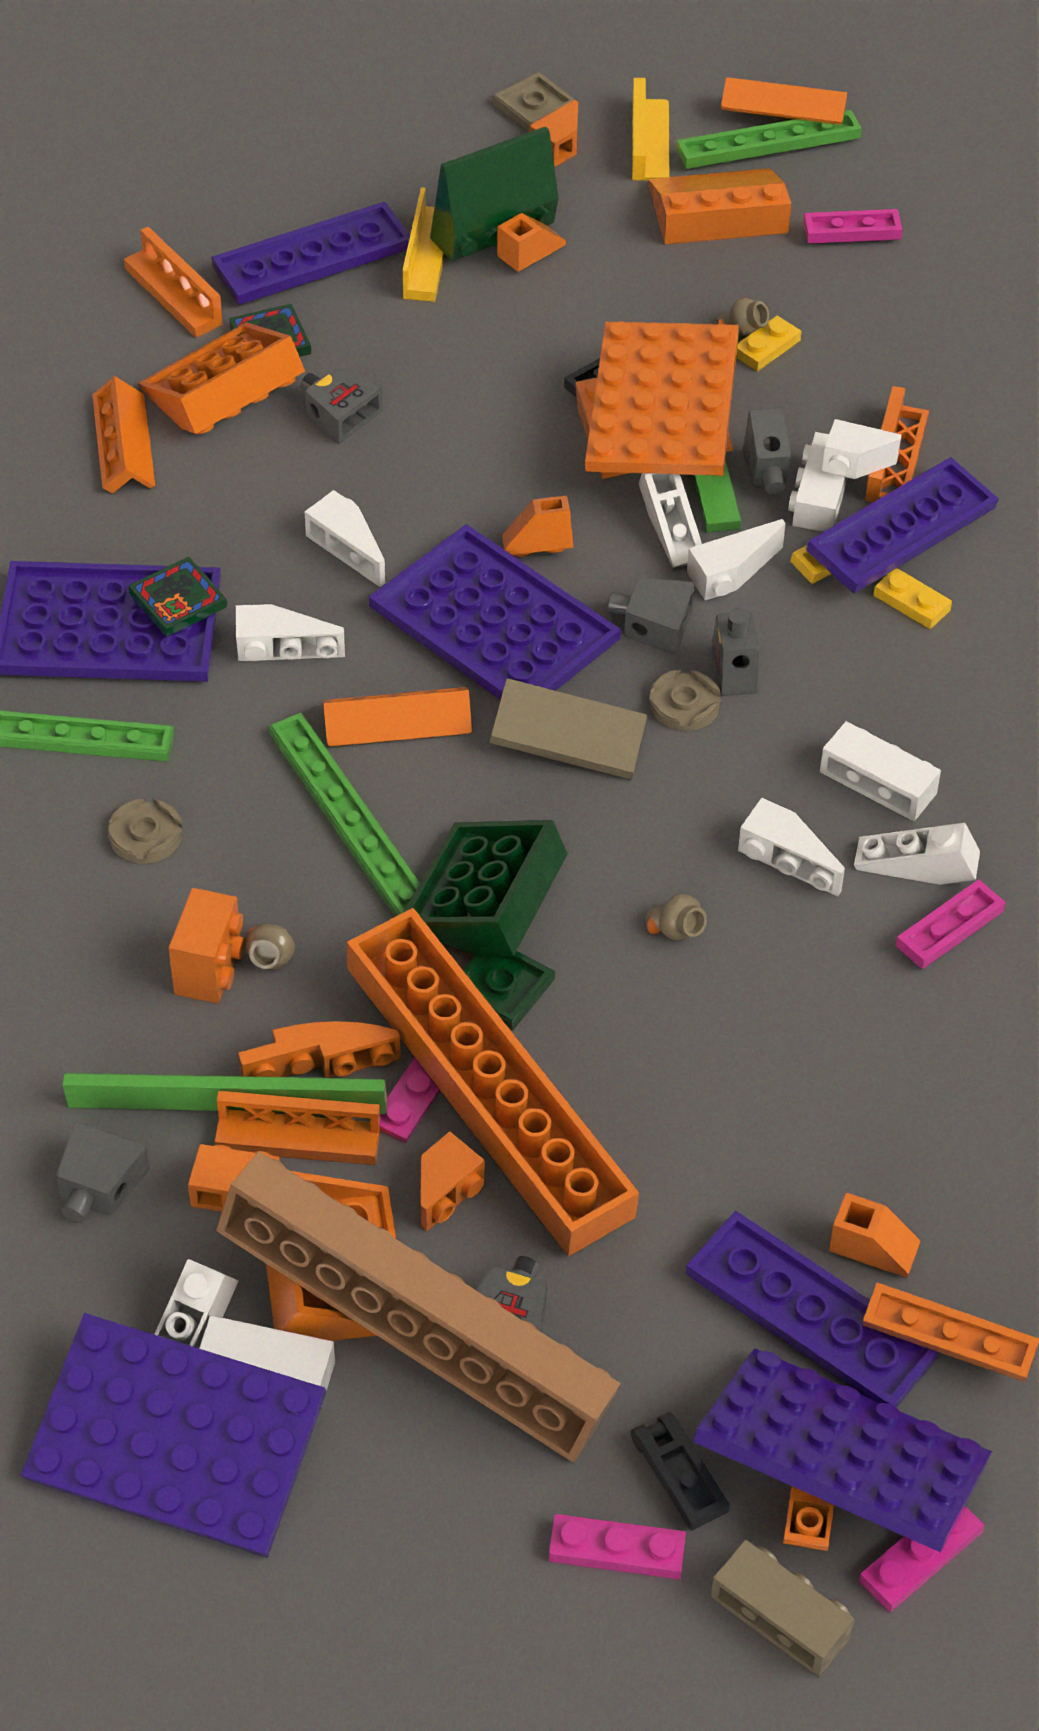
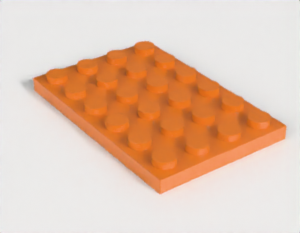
M605 322L585 458L586 472L724 476L739 336L738 325Z

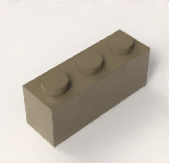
M745 1539L713 1577L711 1598L818 1677L821 1676L851 1638L855 1619L850 1615L848 1609L835 1599L828 1600L817 1592L812 1583L802 1574L797 1572L791 1573L778 1563L776 1557L762 1546L756 1547Z

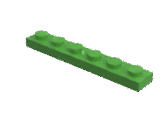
M852 110L844 111L843 122L840 125L795 119L677 140L676 150L686 169L698 168L717 163L861 138L862 128Z

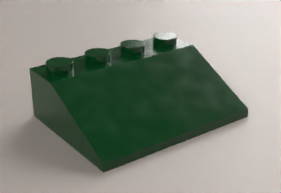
M545 126L441 164L430 239L450 261L469 256L491 246H496L498 226L520 213L536 219L547 226L554 223L559 198L549 129Z
M554 821L455 822L404 912L414 908L443 944L477 956H514L568 855Z

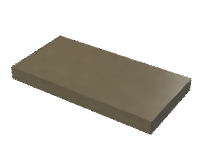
M507 678L489 743L632 780L647 714Z

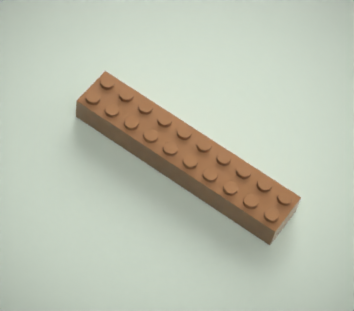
M258 1151L231 1183L216 1229L218 1233L573 1463L576 1461L598 1428L621 1385L608 1372L593 1366L574 1354L568 1346L557 1343L549 1338L532 1323L521 1320L507 1311L495 1299L486 1297L465 1284L459 1276L448 1273L440 1268L423 1253L412 1250L395 1239L387 1230L375 1226L358 1215L350 1206L341 1204L322 1192L314 1183L305 1181L289 1171L280 1161L271 1159Z

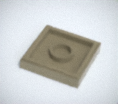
M540 72L492 96V104L527 132H529V125L575 100Z

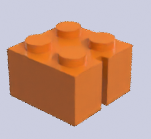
M197 888L191 889L168 948L174 995L219 1004L224 989L230 990L234 979V962L236 959L241 960L246 943L245 937L241 936L243 914L238 912L237 896Z

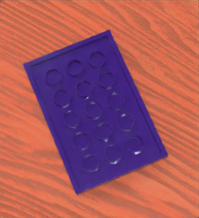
M467 524L369 596L370 608L500 700L507 678L556 691L620 640L621 629Z
M10 561L0 614V675L208 682L217 612L166 637L131 597L128 586L168 566ZM199 567L220 591V567Z
M84 1313L21 1476L25 1480L268 1558L327 1391L322 1386Z
M756 1348L752 1350L697 1427L693 1442L940 1553L984 1472L992 1452L981 1447L974 1440L955 1436L940 1429L930 1421L914 1418L900 1412L891 1404L879 1403L861 1395L852 1387L836 1384L820 1377L818 1373L811 1369L797 1367L781 1360L779 1356L772 1352L761 1351Z

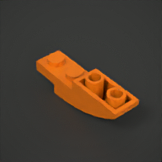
M340 1021L314 1022L272 1030V1044L238 1052L240 1076L247 1077L301 1075L319 1067L322 1069L324 1078L344 1077L355 1071L373 1066H385L392 1061L401 1059L398 1030L373 1024Z

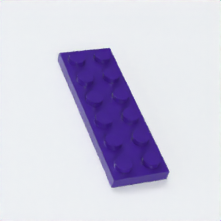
M384 201L212 256V267L237 304L240 305L406 251L410 234Z
M950 457L808 541L806 551L855 594L995 509L999 498Z
M736 1210L686 1265L685 1274L847 1385L856 1389L862 1395L879 1403H888L897 1408L940 1354V1352L863 1326V1319L870 1302L868 1298Z

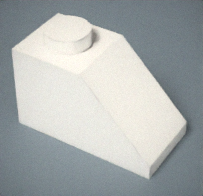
M835 419L825 444L822 471L856 479L895 465L898 460L902 435Z

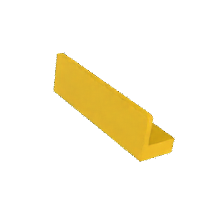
M634 78L632 98V180L648 181V179L669 177V101L666 99H646V78Z
M424 187L420 189L403 266V299L435 302L445 254L430 239L434 207L426 206V188Z

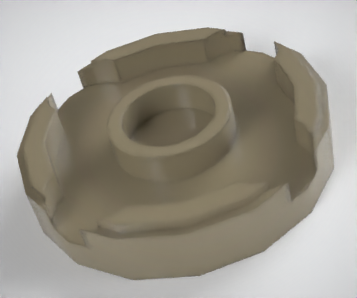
M672 670L661 675L652 684L649 696L651 714L659 723L670 729L680 731L699 730L710 725L718 716L721 706L719 687L712 678L699 671L690 670V673H681V670Z
M144 799L132 800L121 805L111 815L108 827L109 844L116 855L128 862L138 864L156 863L169 857L179 848L183 838L181 817L174 807L162 800L154 799V802H144Z

